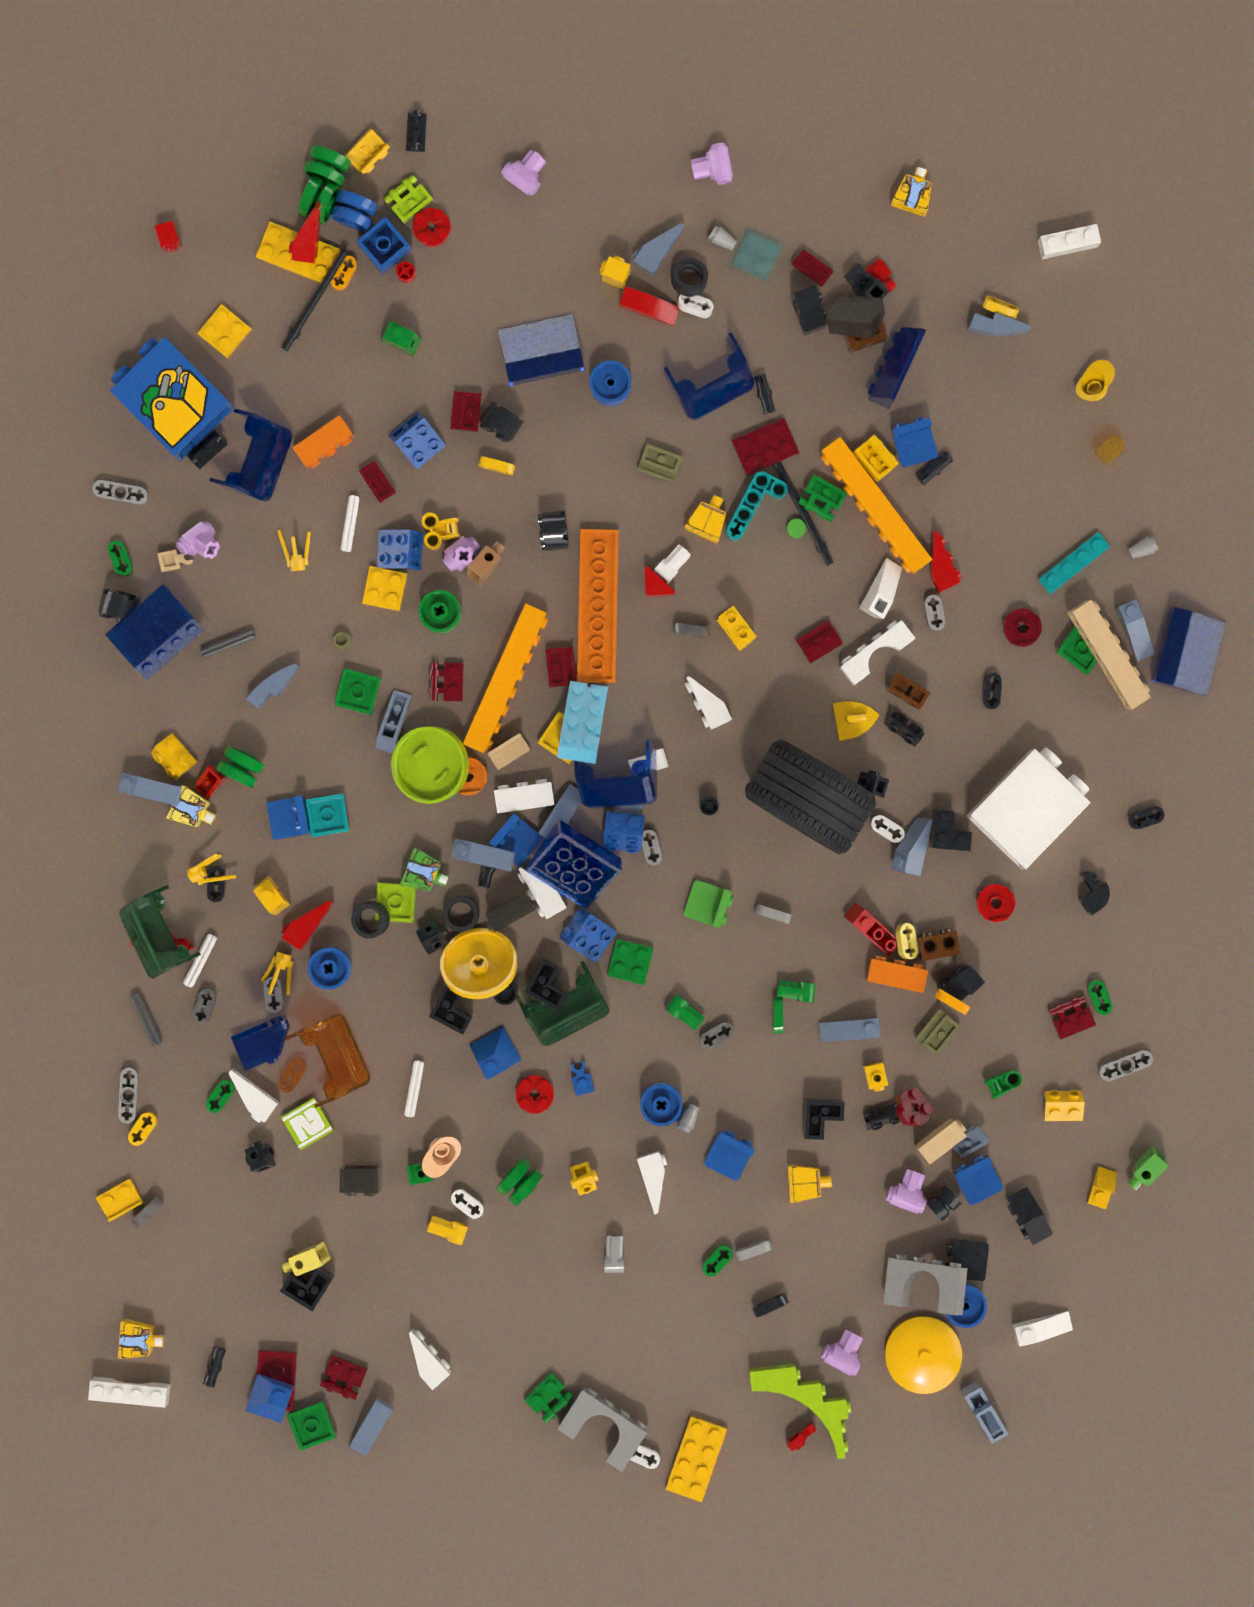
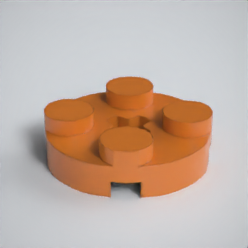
M468 757L469 772L474 775V778H471V782L466 780L458 793L472 796L484 789L487 782V771L480 761Z

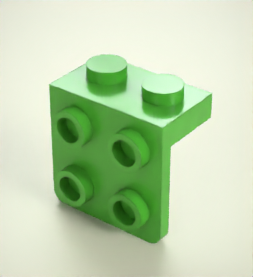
M695 881L686 904L684 916L720 928L721 925L725 926L728 917L725 911L727 906L731 907L734 896H731V891L701 881Z

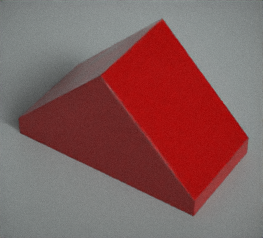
M646 566L644 569L646 597L673 596L676 591Z
M209 765L194 785V788L207 800L228 779L223 773L216 770L214 765Z

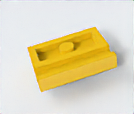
M131 1178L96 1197L109 1222L144 1203Z

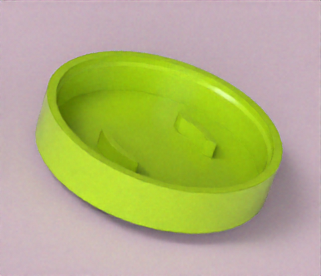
M437 726L420 727L405 734L397 743L391 759L392 775L398 788L408 798L425 804L438 803L450 799L461 790L468 777L469 758L462 741L451 731Z

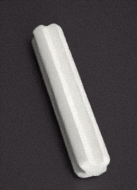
M350 495L340 548L344 552H350L352 548L359 505V497Z
M212 934L206 936L183 981L184 985L188 987L194 986L217 940L216 936Z
M415 1060L413 1063L404 1115L407 1117L415 1116L424 1062Z

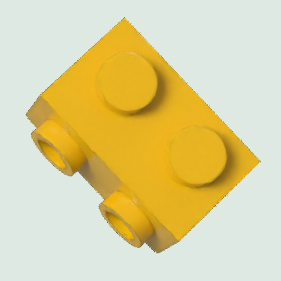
M369 129L344 156L351 161V164L359 173L365 174L373 170L375 167L374 163L378 159L381 160L388 154L387 150L390 146L384 143L372 129Z
M876 435L871 436L853 452V455L876 483L899 464L895 456L887 450L883 442Z
M173 733L158 743L151 752L154 760L160 763L165 768L167 775L175 781L197 763Z
M1044 1091V1121H1083L1085 1101L1082 1091Z

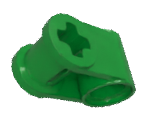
M1009 1069L986 1079L984 1084L988 1086L992 1094L991 1099H995L1020 1086L1022 1076L1017 1070ZM1013 1073L1017 1074L1018 1080L1015 1083H1009L1008 1076Z

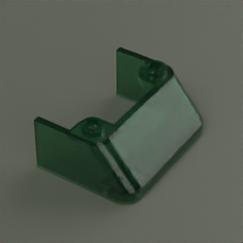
M168 885L142 895L119 911L120 919L147 975L152 979L201 955L200 952L190 955L187 947L183 945L176 946L160 913L165 907V899L161 893L169 889Z
M584 961L580 963L585 974L580 975L576 979L575 985L577 989L569 992L570 996L562 1011H557L547 1004L543 1006L537 1000L524 1004L519 995L515 996L525 1019L543 1046H550L609 1014L610 1009Z

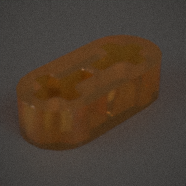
M296 1058L288 1065L279 1081V1087L283 1092H291L297 1087L307 1069V1064L303 1059ZM300 1062L301 1068H303V1070L297 1071V1073L294 1075L293 1071L295 1070V1067L293 1066V1064H298ZM292 1076L291 1084L293 1086L286 1089L283 1080L287 1081Z

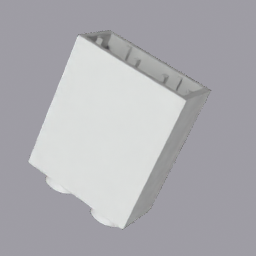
M1046 747L1040 753L1036 749L1029 750L966 815L1020 869H1027L1091 803L1084 797L1090 790L1088 786L1074 774L1066 779L1057 770L1062 764L1061 760Z

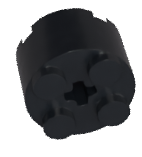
M491 401L479 421L481 423L479 427L487 432H495V437L504 443L512 442L524 421L518 420L519 417L502 406L500 408L495 407L497 403Z
M565 510L538 514L542 551L569 549Z
M103 588L98 608L99 616L109 619L110 617H117L119 622L133 623V621H136L141 597L118 590L111 592L110 589Z

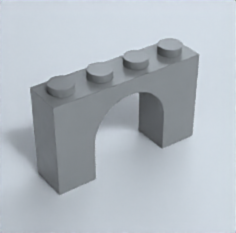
M895 1254V1258H888L883 1304L908 1307L913 1278L918 1273L927 1271L937 1279L940 1287L938 1313L963 1315L968 1268L961 1267V1263L950 1262L949 1265H943L941 1260H931V1263L925 1262V1258L913 1257V1260H908L906 1255Z
M583 1388L557 1430L574 1440L585 1421L590 1417L604 1415L611 1418L618 1426L619 1440L606 1462L623 1472L648 1432L646 1425L639 1420L635 1422L629 1418L630 1414L623 1409L619 1411L614 1408V1404L608 1399L604 1398L602 1400L597 1396L598 1393L593 1389Z

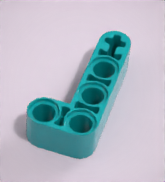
M766 472L756 473L727 527V538L733 542L739 541L743 537L763 496L767 495L776 500L783 499L788 490L786 483ZM764 477L767 480V484L759 486L756 479ZM781 486L784 489V493L777 495L774 493L773 488ZM755 494L758 497V501L750 503L747 496ZM740 511H747L749 518L742 520L739 518L738 513ZM736 522H738L739 524H741L738 529V533L740 535L736 534L735 537H733L731 535L732 532L730 531V529L734 530L737 525Z

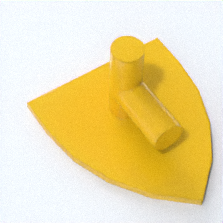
M858 702L833 703L839 741L852 739L865 733L875 723L880 714L871 707Z

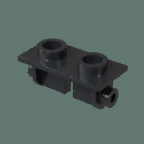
M414 110L413 113H408L406 151L425 152L427 114H422L421 111Z
M214 430L187 457L200 470L228 444Z
M894 711L884 725L891 732L901 736L906 743L915 747L925 735L922 732L923 729L913 722L909 727L906 726L909 719L900 712Z
M894 1103L884 1106L885 1114L882 1115L879 1108L866 1112L863 1117L865 1122H867V1130H879L883 1125L900 1123L901 1121L896 1113L898 1104Z

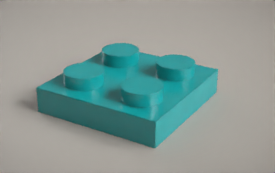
M344 793L305 799L311 837L350 831Z

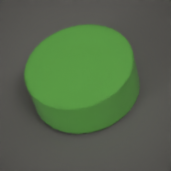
M793 519L787 525V533L792 538H801L806 532V525L800 519Z

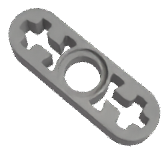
M98 480L92 487L93 493L103 499L143 505L149 499L148 492L138 486ZM102 484H104L105 488L111 489V485H113V488L111 490L112 496H109L110 492L103 491L102 494H100V491H98L97 488L101 487ZM119 487H123L126 490V494L122 498H118L115 493ZM130 489H132L131 492L134 494H139V491H141L144 498H140V501H138V498L135 496H130Z
M1139 1050L1101 1065L1098 1074L1101 1079L1112 1081L1149 1067L1153 1062V1056L1149 1051ZM1141 1054L1148 1056L1145 1064L1141 1061L1137 1062L1138 1067L1135 1068L1132 1057H1134V1060H1138L1141 1058ZM1124 1060H1128L1131 1063L1128 1071H1123L1120 1067L1121 1062ZM1116 1063L1117 1070L1120 1072V1074H1117V1071H1114L1110 1073V1077H1108L1107 1075H1103L1106 1067L1110 1070L1114 1069L1115 1066L1113 1064Z
M133 1067L125 1068L120 1074L118 1118L123 1123H131L137 1117L139 1073ZM129 1071L134 1075V1078L130 1080V1085L134 1084V1087H124V1084H128V1078L125 1077V1074ZM125 1090L133 1092L134 1097L131 1101L124 1099L123 1093ZM123 1103H133V1106H129V1113H132V1116L128 1120L126 1116H123V1113L127 1110V1106H123Z

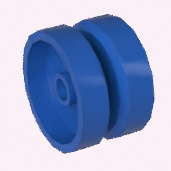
M338 190L335 198L338 205L332 207L329 217L346 227L368 232L372 224L368 217L375 216L378 205L361 195Z
M605 361L598 364L590 375V391L593 398L604 406L622 404L631 392V375L628 369L616 361ZM608 381H612L614 385L609 386Z
M326 947L318 950L311 956L308 963L310 980L316 986L327 990L344 985L352 974L350 957L344 950L337 947ZM330 964L333 965L332 972L327 969V966Z
M665 1082L654 1083L648 1086L642 1093L640 1099L641 1112L649 1123L656 1126H668L680 1116L682 1098L678 1090L671 1084ZM659 1100L661 1102H665V1105L663 1107L658 1106Z
M966 1282L964 1303H968V1305H965V1308H963V1315L946 1314V1316L958 1327L971 1328L978 1325L984 1319L987 1303L982 1292L973 1284Z

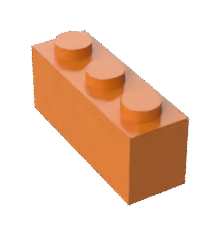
M339 415L295 445L293 450L307 469L310 467L313 469L321 463L320 460L324 457L329 458L337 452V448L349 445L353 441L354 435Z
M877 955L875 959L870 958L866 981L924 993L928 970L924 969V965L913 963L912 967L906 966L905 961L894 959V963L886 961V957Z

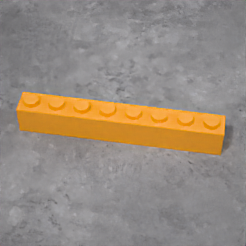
M841 437L821 451V460L826 466L830 465L833 469V476L838 482L842 481L845 485L843 489L849 497L853 496L857 501L855 505L860 512L864 511L868 517L866 519L872 527L876 526L879 530L878 536L884 543L888 542L891 546L890 552L895 558H900L903 562L901 566L905 572H910L913 575L928 564L932 558Z
M525 603L465 737L464 745L484 754L486 750H491L494 743L491 740L494 733L498 734L502 723H499L501 716H506L510 707L507 705L509 698L513 699L516 694L517 688H515L517 680L521 682L525 673L522 669L525 663L529 664L533 653L530 651L533 645L537 646L541 638L538 635L541 628L545 629L549 620L546 618V612Z

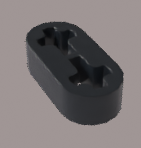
M996 673L988 674L984 678L982 702L984 707L990 710L997 708L1001 702L1002 678ZM992 676L995 680H998V684L994 685V690H991V683H988ZM991 692L993 693V699L997 701L992 706H990L989 702H986V699L990 698Z
M1158 806L1132 813L1128 817V824L1132 829H1142L1162 822L1165 813ZM1154 809L1160 813L1157 816L1158 820L1155 818L1148 819V815L1153 814ZM1135 816L1137 818H1145L1144 821L1139 822L1140 826L1132 823L1135 820Z
M214 866L208 871V878L214 877L212 873L216 872V869H218L219 873H222V876H226V871L220 866ZM226 880L218 881V883H215V881L207 882L208 899L212 902L222 901L225 897ZM215 885H218V892H221V896H218L217 899L211 895V892L215 891Z
M782 1293L754 1306L752 1310L755 1317L758 1318L785 1306L789 1301L785 1293Z

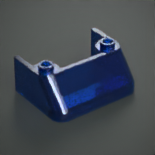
M732 332L728 333L727 337L734 351L727 359V366L731 372L705 386L696 389L694 383L687 379L676 383L668 367L663 369V374L685 415L691 420L702 418L745 395L754 387V378L749 365Z
M234 409V413L247 418L244 430L248 436L252 437L250 447L240 473L230 472L226 476L225 481L211 477L209 481L228 490L266 502L273 495L292 441V433L289 429L255 413Z
M649 740L646 741V760L634 762L631 767V776L594 779V770L589 765H586L585 762L574 761L575 779L580 799L587 808L652 804L657 799L656 747Z
M285 1015L278 1016L231 1036L245 1071L266 1062L270 1065L279 1061L278 1057L282 1054L290 1028Z

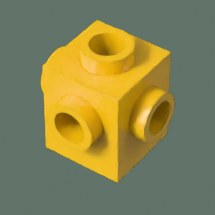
M588 1161L569 1167L572 1178H569L573 1189H577L579 1196L597 1190L596 1181H599L595 1170H591Z

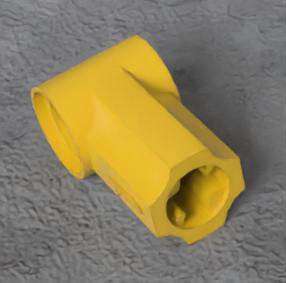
M433 1215L427 1232L444 1237L447 1241L454 1244L462 1245L468 1226Z

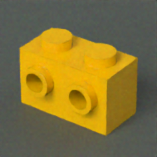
M609 256L607 261H603L600 268L602 282L624 290L631 272V265L625 263V260L621 257L614 256L612 258Z

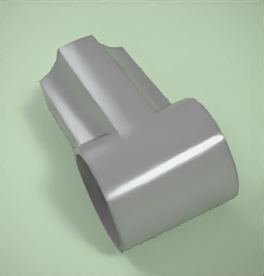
M607 1235L604 1273H624L623 1235Z

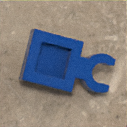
M583 1060L581 1061V1069H576L574 1063H571V1069L576 1073V1076L571 1077L576 1096L595 1092L590 1073L584 1074L586 1065Z

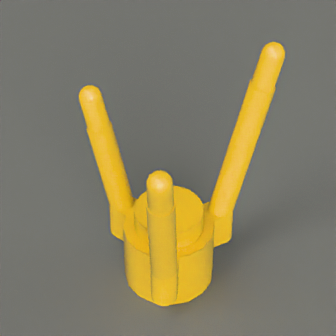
M277 530L287 560V567H290V571L306 570L305 565H309L308 554L311 532H307L304 558H302V555H297L295 537H291L293 556L290 559L281 530Z
M217 853L196 866L187 869L191 882H198L199 885L207 882L234 879L236 875L205 878L207 875L205 867L222 857L221 854Z
M280 952L273 956L269 967L261 979V982L264 983L272 968L276 967L268 995L272 994L280 969L286 970V967V995L290 994L293 962L290 960L292 956Z

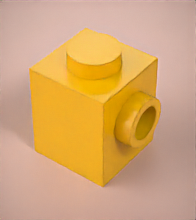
M883 1062L864 1065L868 1089H873V1092L885 1090L884 1086H888Z

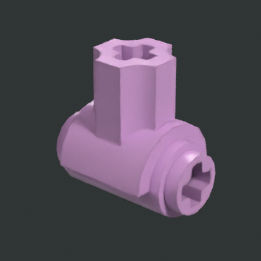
M725 143L713 144L710 146L709 152L706 153V157L691 160L695 180L710 177V179L717 181L718 185L732 182L733 172L728 147Z
M530 150L522 161H509L504 166L501 174L503 178L526 195L533 196L541 185L538 173L546 161L539 153Z
M208 521L199 522L184 533L176 543L178 550L183 555L195 556L199 553L204 558L209 557L211 559L218 555L217 551L220 548L219 543L213 539L215 530Z
M462 536L444 550L445 558L442 561L451 572L457 569L461 572L477 557L481 547L472 536L470 538Z
M906 1169L902 1182L898 1183L897 1186L889 1187L885 1200L891 1205L915 1214H922L927 1199L922 1196L923 1192L920 1191L925 1175Z
M845 1329L838 1343L835 1342L825 1346L820 1358L823 1359V1362L847 1375L855 1376L862 1364L856 1352L863 1338Z

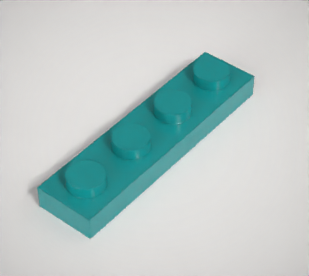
M1098 532L1038 579V581L1050 595L1110 548V545Z

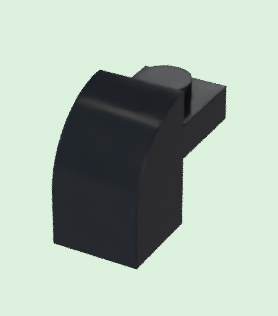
M855 263L843 276L853 287L852 290L869 304L877 306L889 293L877 278L871 277L859 263Z
M1085 871L1080 876L1090 889V892L1078 900L1088 915L1092 916L1106 906L1110 897V890L1107 882L1098 884L1100 880L1094 872Z

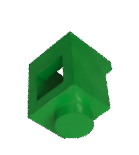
M422 1162L407 1165L409 1185L433 1182V1178L426 1174L424 1177L418 1175V1172L423 1170Z

